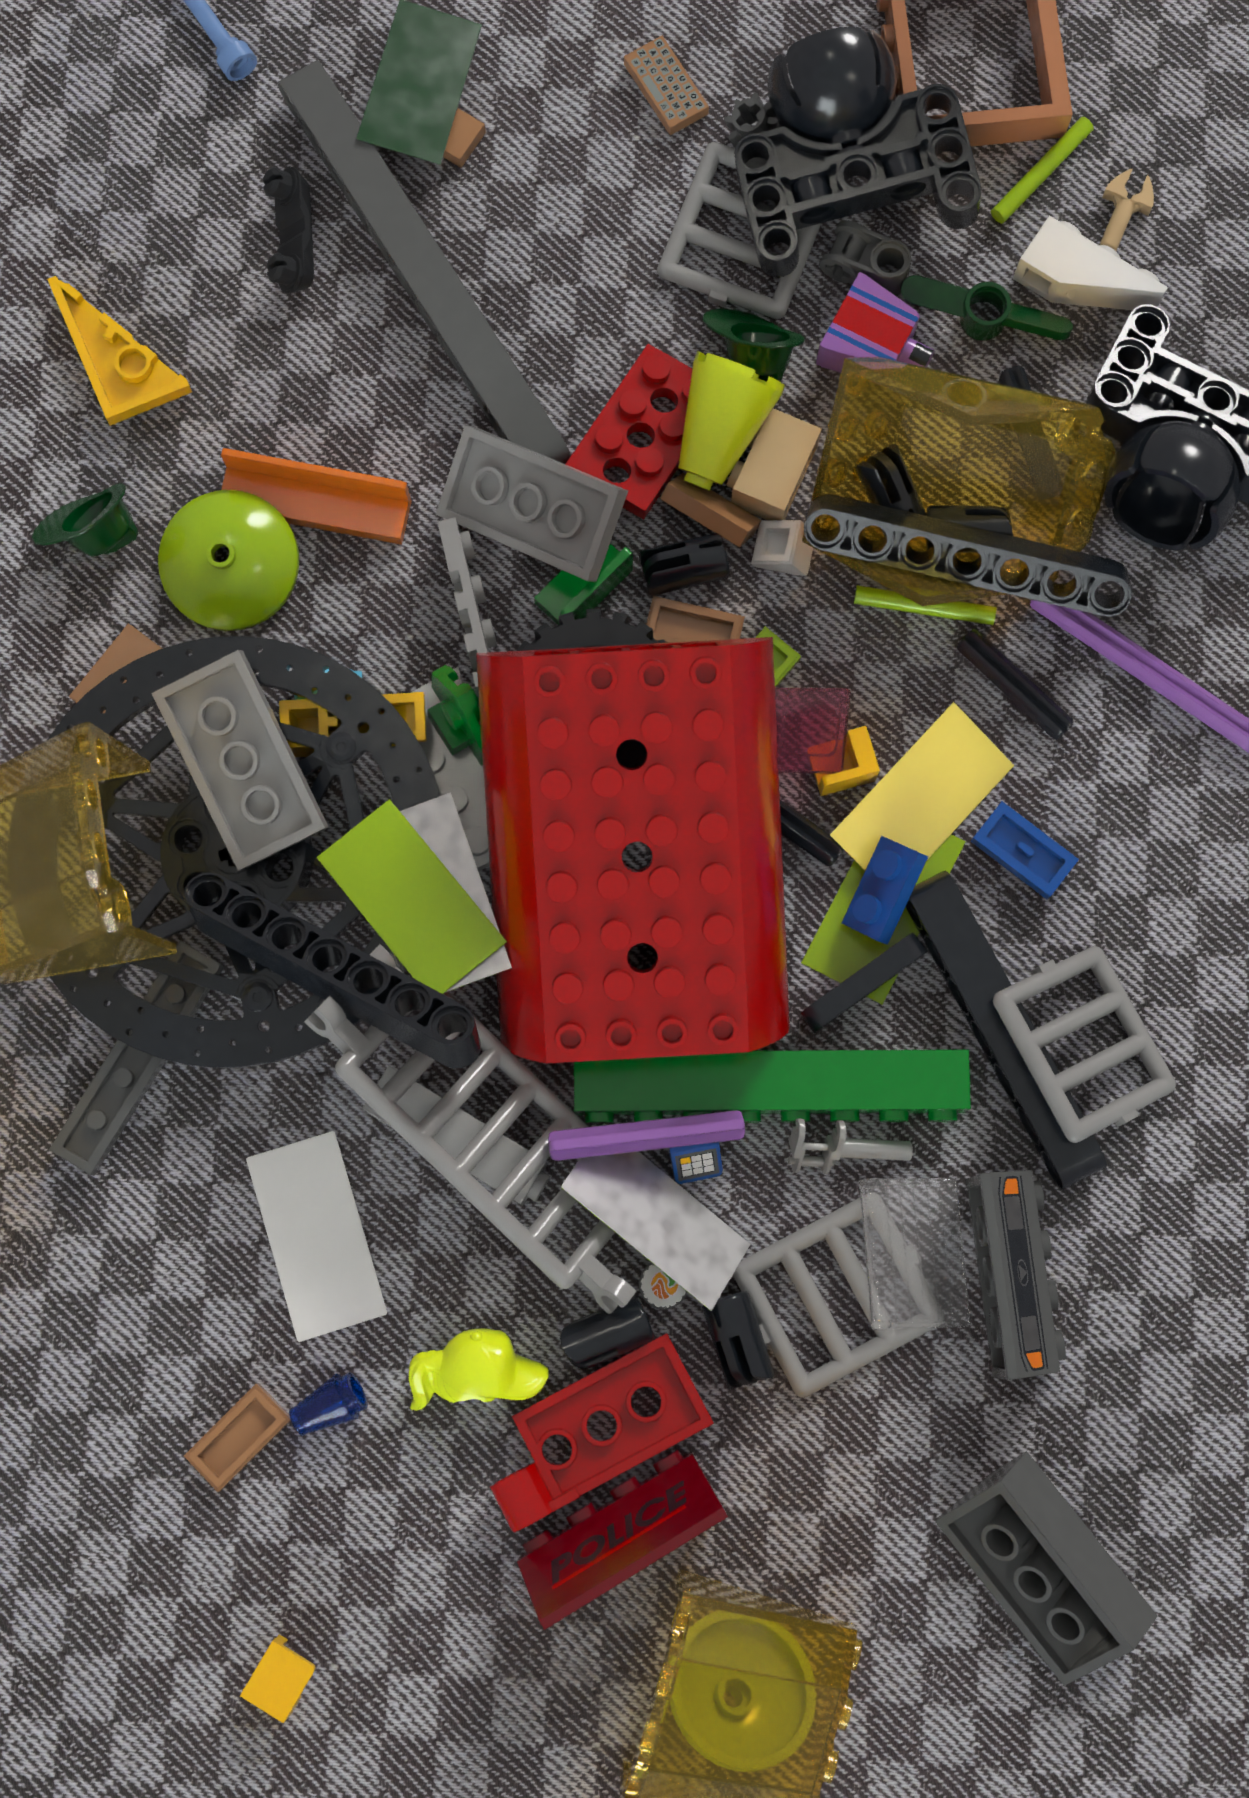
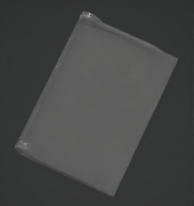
M870 1178L859 1180L871 1330L971 1326L956 1178Z

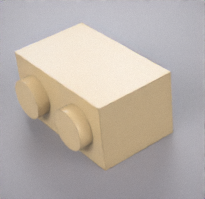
M773 408L748 445L751 450L745 463L738 460L731 471L727 486L733 488L731 502L765 520H785L817 450L822 428Z

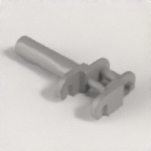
M797 1118L796 1126H793L789 1139L792 1157H788V1164H792V1171L794 1173H799L801 1166L821 1167L823 1174H829L831 1166L835 1164V1160L839 1161L840 1158L910 1161L913 1147L910 1141L846 1138V1125L841 1120L836 1121V1128H833L831 1135H827L825 1143L804 1142L806 1132L804 1119ZM806 1150L823 1151L821 1156H804Z

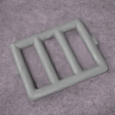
M711 142L704 151L658 264L657 273L664 280L709 295L708 302L725 308L727 302L773 319H781L787 312L821 223L796 230L799 247L798 265L792 273L780 277L773 298L678 265L686 244L689 242L761 268L755 246L694 225L703 202L747 218L742 196L711 185L719 163L736 169L735 148L718 142ZM756 157L750 159L745 165L753 169L760 168L767 161ZM759 203L756 206L758 210L763 212L775 209L763 203ZM767 251L768 253H770V254H772V255H779V254H776V253Z
M1089 947L1058 963H1055L1052 959L1033 969L1032 976L998 991L994 995L993 1004L1064 1135L1070 1142L1078 1143L1114 1123L1119 1127L1138 1117V1110L1175 1090L1176 1081L1100 947ZM1091 969L1105 994L1030 1031L1017 1004ZM1115 1011L1128 1038L1055 1075L1041 1048ZM1139 1055L1152 1081L1079 1119L1065 1092Z
M873 1192L865 1194L741 1260L733 1273V1277L740 1290L747 1291L750 1295L765 1345L769 1343L794 1393L801 1398L810 1396L940 1326L944 1320V1315L917 1266V1263L921 1262L916 1250L912 1244L906 1246L881 1197ZM866 1216L870 1218L920 1312L918 1315L895 1327L842 1230ZM823 1239L826 1240L877 1336L850 1350L799 1254V1252ZM782 1262L833 1358L832 1361L808 1374L755 1276Z

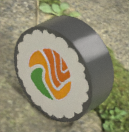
M653 1263L647 1265L641 1273L639 1290L642 1298L650 1306L666 1310L676 1307L684 1300L687 1291Z

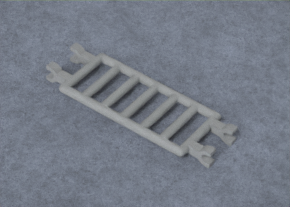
M381 944L370 954L374 958L401 971L396 966L393 957ZM449 991L443 993V995L460 1003ZM329 996L304 1022L317 1034L328 1038L344 1054L335 1065L337 1075L559 1288L569 1289L579 1279L593 1293L596 1302L608 1314L612 1313L618 1305L621 1308L626 1306L637 1291L624 1279L613 1275L595 1258L615 1233L601 1220H599L565 1264L543 1244L545 1239L577 1202L565 1190L561 1189L528 1229L506 1209L550 1157L548 1148L549 1133L556 1130L588 1126L514 1054H511L510 1050L475 1016L474 1019L483 1053L418 1124L397 1104V1101L435 1060L416 1051L381 1089L359 1067L390 1035L372 1025L362 1034L346 1018L339 1004ZM412 1011L406 1013L404 1016L407 1017ZM461 1032L450 1034L445 1039L454 1040ZM498 1066L519 1087L454 1159L433 1137ZM534 1101L554 1122L491 1194L470 1172L527 1106Z

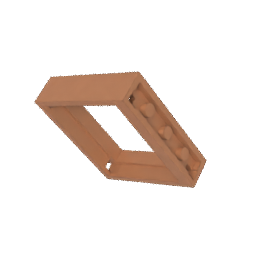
M877 0V11L885 12L886 24L881 26V38L886 42L894 60L897 78L895 94L897 98L898 95L917 90L905 0ZM1026 0L1041 105L962 113L971 147L1061 138L1067 132L1073 113L1056 0ZM948 114L933 115L928 117L932 119H942L946 117Z

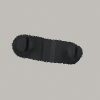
M272 167L263 177V183L265 184L263 189L266 196L275 198V220L280 232V246L277 249V253L271 256L267 262L269 270L267 275L270 282L279 283L281 290L289 294L308 289L314 279L310 186L296 168L288 167L284 170H278V168Z

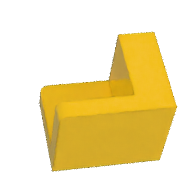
M866 726L848 730L844 740L813 748L808 754L820 796L875 782L880 772Z
M279 1634L272 1640L240 1697L284 1723L301 1698L300 1695L316 1667L312 1662L287 1648L285 1644L288 1639Z

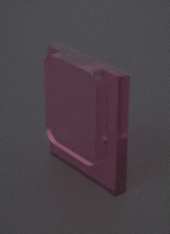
M775 688L779 773L834 774L843 771L851 694L849 688Z

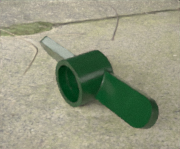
M911 275L904 280L901 287L903 298L911 304L960 316L963 330L967 335L976 340L985 341L993 339L1002 332L1004 326L1056 340L1068 339L1073 329L1072 322L1066 317L1011 303L1007 290L994 282H982L969 289L921 275ZM978 302L990 303L998 309L1001 317L993 321L981 320L973 314L970 306Z

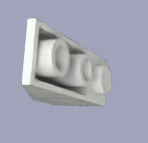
M1050 215L1021 256L1013 277L1015 281L1051 303L1134 310L1135 307L1144 304L1158 307L1168 289L1167 286L1160 283L1158 277L1146 269H1137L1122 260L1119 254L1111 247L1094 243L1081 235L1079 229L1073 224L1066 221H1058Z

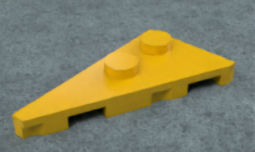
M56 276L47 279L110 426L192 393L191 387L184 376L176 374L161 362L152 350L135 341L132 334L105 312L101 313L88 303L82 294L69 283L58 280Z

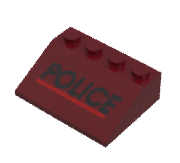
M678 1449L671 1452L652 1465L657 1472L640 1483L635 1476L625 1480L609 1491L613 1500L595 1509L592 1502L566 1517L570 1525L569 1527L554 1536L546 1529L522 1544L526 1553L518 1558L517 1563L538 1620L544 1630L728 1517L721 1501L692 1452L683 1457Z

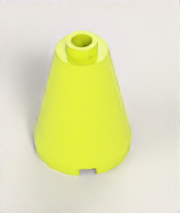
M697 351L693 362L678 466L679 469L687 472L684 481L709 491L713 483L722 485L782 396L785 385L770 376L767 382L758 379L759 375L755 373L756 370L710 353L705 355Z

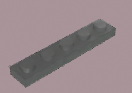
M181 940L168 958L170 961L218 976L224 969L223 965ZM159 973L143 999L170 1012L194 1017L210 989ZM117 1040L49 1150L89 1175L95 1176L166 1060L132 1048Z

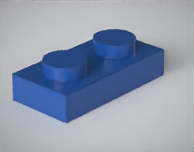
M1001 801L970 841L1046 900L1051 897L1079 860L1003 801Z
M881 835L842 924L888 945L928 856Z

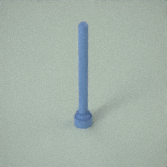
M183 0L217 47V64L230 81H238L248 76L257 65V57L248 44L229 35L205 0Z

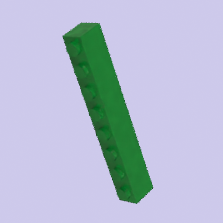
M969 1050L751 1051L744 1053L574 1062V1113L576 1115H584L585 1123L611 1124L614 1123V1115H634V1122L662 1119L663 1115L689 1116L738 1110L742 1113L745 1123L761 1122V1114H781V1122L796 1123L797 1118L804 1119L805 1123L810 1122V1114H830V1122L835 1123L837 1120L844 1121L845 1123L859 1122V1114H879V1122L909 1121V1113H928L929 1122L958 1121V1113H965L971 1109Z

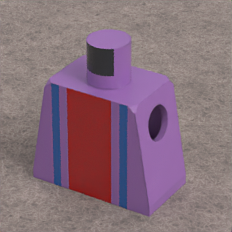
M859 272L819 345L816 364L823 368L879 385H887L898 364L923 375L935 350L912 339L920 318L919 313L870 277Z

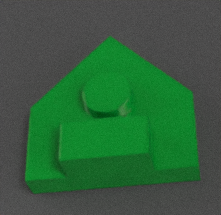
M444 665L431 673L432 689L439 698L440 703L427 709L428 718L452 756L469 746L482 766L479 700L474 689L468 683L465 684L463 682L457 686L454 681L459 679L457 673L450 666Z

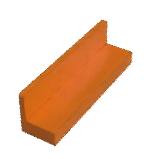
M222 449L221 457L227 468L221 490H238L254 494L274 506L289 524L402 545L412 502L406 482L233 449Z

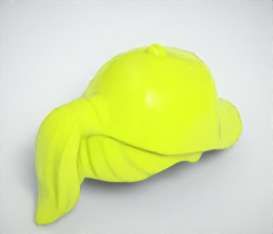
M479 1328L463 1331L453 1337L443 1350L420 1352L412 1358L409 1365V1383L413 1394L410 1409L415 1411L423 1409L429 1403L434 1393L452 1403L471 1399H478L483 1402H490L495 1398L508 1400L529 1399L542 1390L547 1382L549 1370L545 1365L515 1354L510 1338L501 1330Z

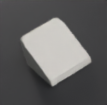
M762 520L759 525L751 564L754 567L793 575H807L813 546L806 540L804 535V522L801 520Z

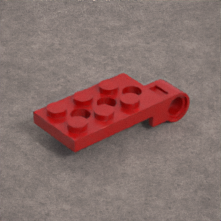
M647 344L565 465L628 490L623 508L644 520L679 466L693 368ZM665 397L672 400L676 408L666 413L659 412L653 408L651 402L656 398ZM634 432H644L651 437L653 442L647 447L640 448L632 445L627 437ZM611 467H620L628 473L629 478L624 482L614 483L604 476V471Z
M666 1333L513 1415L512 1418L534 1462L490 1486V1489L512 1533H515L580 1498L581 1495L714 1424L668 1334ZM641 1387H651L660 1395V1408L652 1416H641L632 1408V1395ZM596 1411H607L616 1420V1431L607 1440H597L588 1432L587 1421ZM562 1435L571 1443L572 1454L565 1463L553 1464L545 1458L543 1444L550 1436Z

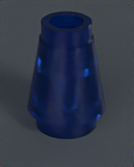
M351 1372L343 1376L336 1373L296 1406L290 1408L289 1415L296 1431L301 1436H304L310 1432L358 1419L359 1412L367 1409L368 1403L360 1382Z

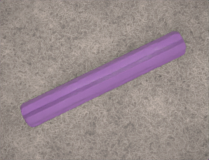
M738 1110L556 1130L549 1133L548 1148L552 1160L561 1161L734 1141L744 1138L745 1122L742 1113Z

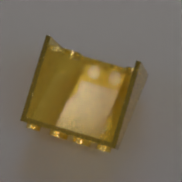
M882 357L844 358L811 502L821 495L834 494L870 503L854 466L863 461L866 462L870 456L878 452L881 453L883 448L895 443L900 449L926 513L930 505L1003 507L1010 514L1014 537L1081 552L1090 542L1094 520L1104 494V481L1111 459L1116 451L1112 440L1103 435L1101 425L1104 419L1100 408L1094 405ZM823 514L815 518L816 523L823 529L831 530L839 526V522L831 515ZM870 525L862 530V534L870 540L884 538L883 532L878 526ZM803 534L802 542L813 547ZM915 537L908 542L912 549L926 551L925 537ZM815 548L921 606L1007 595L1002 592ZM964 552L955 553V556L963 562H972L979 558L980 554ZM1010 559L1002 567L1010 573H1018L1023 571L1027 564L1020 559ZM1059 570L1050 575L1049 578L1052 582L1059 577Z
M91 722L80 723L0 765V983L2 984L177 953L175 943L132 925L131 910L126 891L118 880L111 878L98 781L151 772L150 762ZM95 889H97V891H98L101 904H100V902H99V899H98V897H97V894H96V892H95Z
M679 1569L676 1578L679 1599L669 1631L667 1651L638 1750L634 1753L631 1762L623 1760L620 1770V1798H820L822 1783L831 1784L837 1767L839 1752L834 1750V1739L837 1729L846 1730L853 1708V1699L848 1698V1688L851 1670L855 1671L862 1650L863 1641L857 1639L858 1630L852 1623Z

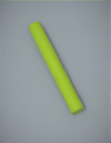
M1080 117L991 210V215L997 222L1003 224L1094 130L1091 121L1086 117Z
M859 585L856 586L854 604L987 625H994L997 607Z

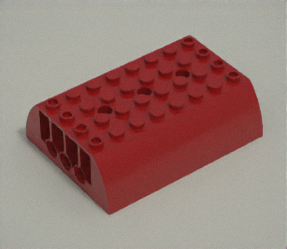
M773 637L476 653L492 912L500 934L507 941L504 946L512 968L496 974L501 1042L510 1050L511 1054L542 1063H565L744 1053L766 1047L782 1039L790 1030ZM629 739L640 741L647 750L645 761L636 768L624 767L616 757L619 745ZM642 842L651 849L652 858L646 867L631 869L625 865L622 860V853L624 848L630 843ZM646 943L656 950L657 959L650 968L637 969L629 963L627 959L628 952L634 945Z

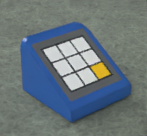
M719 1142L669 1148L674 1180L677 1184L718 1177L722 1174L723 1168Z

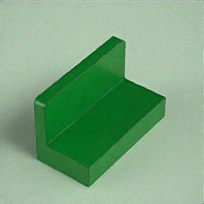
M610 543L597 582L586 581L562 570L534 597L535 604L557 625H559V616L569 612H573L575 620L585 618L587 616L586 609H594L633 571V553L627 547L619 552Z

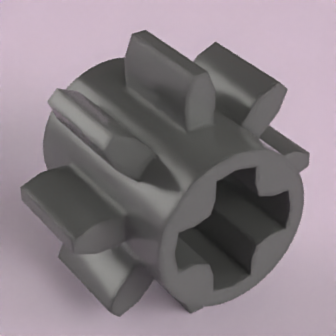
M754 92L752 98L742 101L734 100L735 107L732 111V116L724 117V122L732 130L728 139L734 148H736L737 143L743 137L749 134L762 133L782 127L777 118H775L776 116L770 101L763 106V102L756 92Z

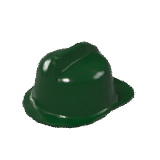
M713 309L705 312L703 316V322L708 328L725 337L728 359L756 370L755 373L759 375L758 379L766 382L769 376L781 382L784 371L789 365L793 347L799 346L805 341L801 334L784 330L763 318L739 310Z
M123 483L115 484L100 493L75 500L55 510L35 528L32 535L33 541L36 545L45 546L66 540L91 557L116 552L133 542L139 533L131 513L122 500L126 490Z

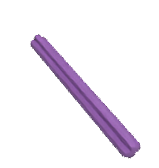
M1031 600L1030 606L1032 609L1249 753V718L1093 614Z

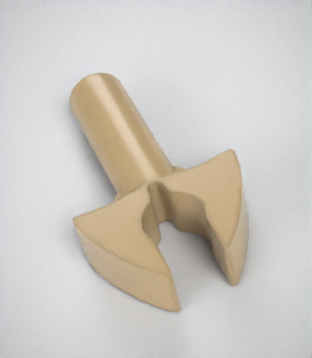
M1132 169L1114 178L1108 184L1102 196L1103 199L1113 201L1115 209L1100 245L1109 246L1115 251L1118 249L1131 215L1135 212H1140L1149 216L1154 203L1153 186L1148 175L1140 193L1133 195L1131 199L1127 198L1128 192L1125 186Z

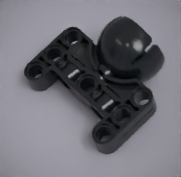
M855 26L838 27L809 35L793 43L787 50L786 55L780 54L774 59L770 65L767 83L768 94L775 116L782 127L762 133L749 134L737 143L734 151L737 178L758 262L765 273L773 277H784L794 271L799 262L798 236L796 231L798 229L933 194L938 215L942 223L947 227L964 229L976 221L980 211L981 184L959 100L955 91L949 86L932 84L924 89L898 95L896 101H894L897 85L896 70L886 42L874 30L865 32L863 29ZM932 109H941L948 115L942 119H932L926 113ZM949 151L959 156L958 160L951 163L942 162L937 158L939 154ZM756 157L767 161L760 168L753 169L745 165L750 159ZM853 176H862L868 180L866 185L862 187H852L846 183ZM961 194L967 196L971 202L965 206H955L948 199L954 195ZM764 200H772L778 203L775 209L768 212H763L756 208ZM781 242L789 246V249L781 255H772L766 251L774 243Z
M1144 304L1135 307L1130 313L1082 407L1081 416L1085 425L1091 430L1101 434L1104 433L1123 442V445L1111 459L1104 481L1105 504L1107 508H1112L1113 517L1118 525L1142 542L1158 548L1177 551L1189 545L1191 549H1199L1212 542L1224 531L1234 515L1238 499L1249 504V390L1161 348L1170 329L1169 317L1159 307ZM1205 504V509H1204L1203 518H1202L1200 527H1199V529H1198V531H1197V528H1198V525H1199L1200 519H1201V514H1202L1203 505Z

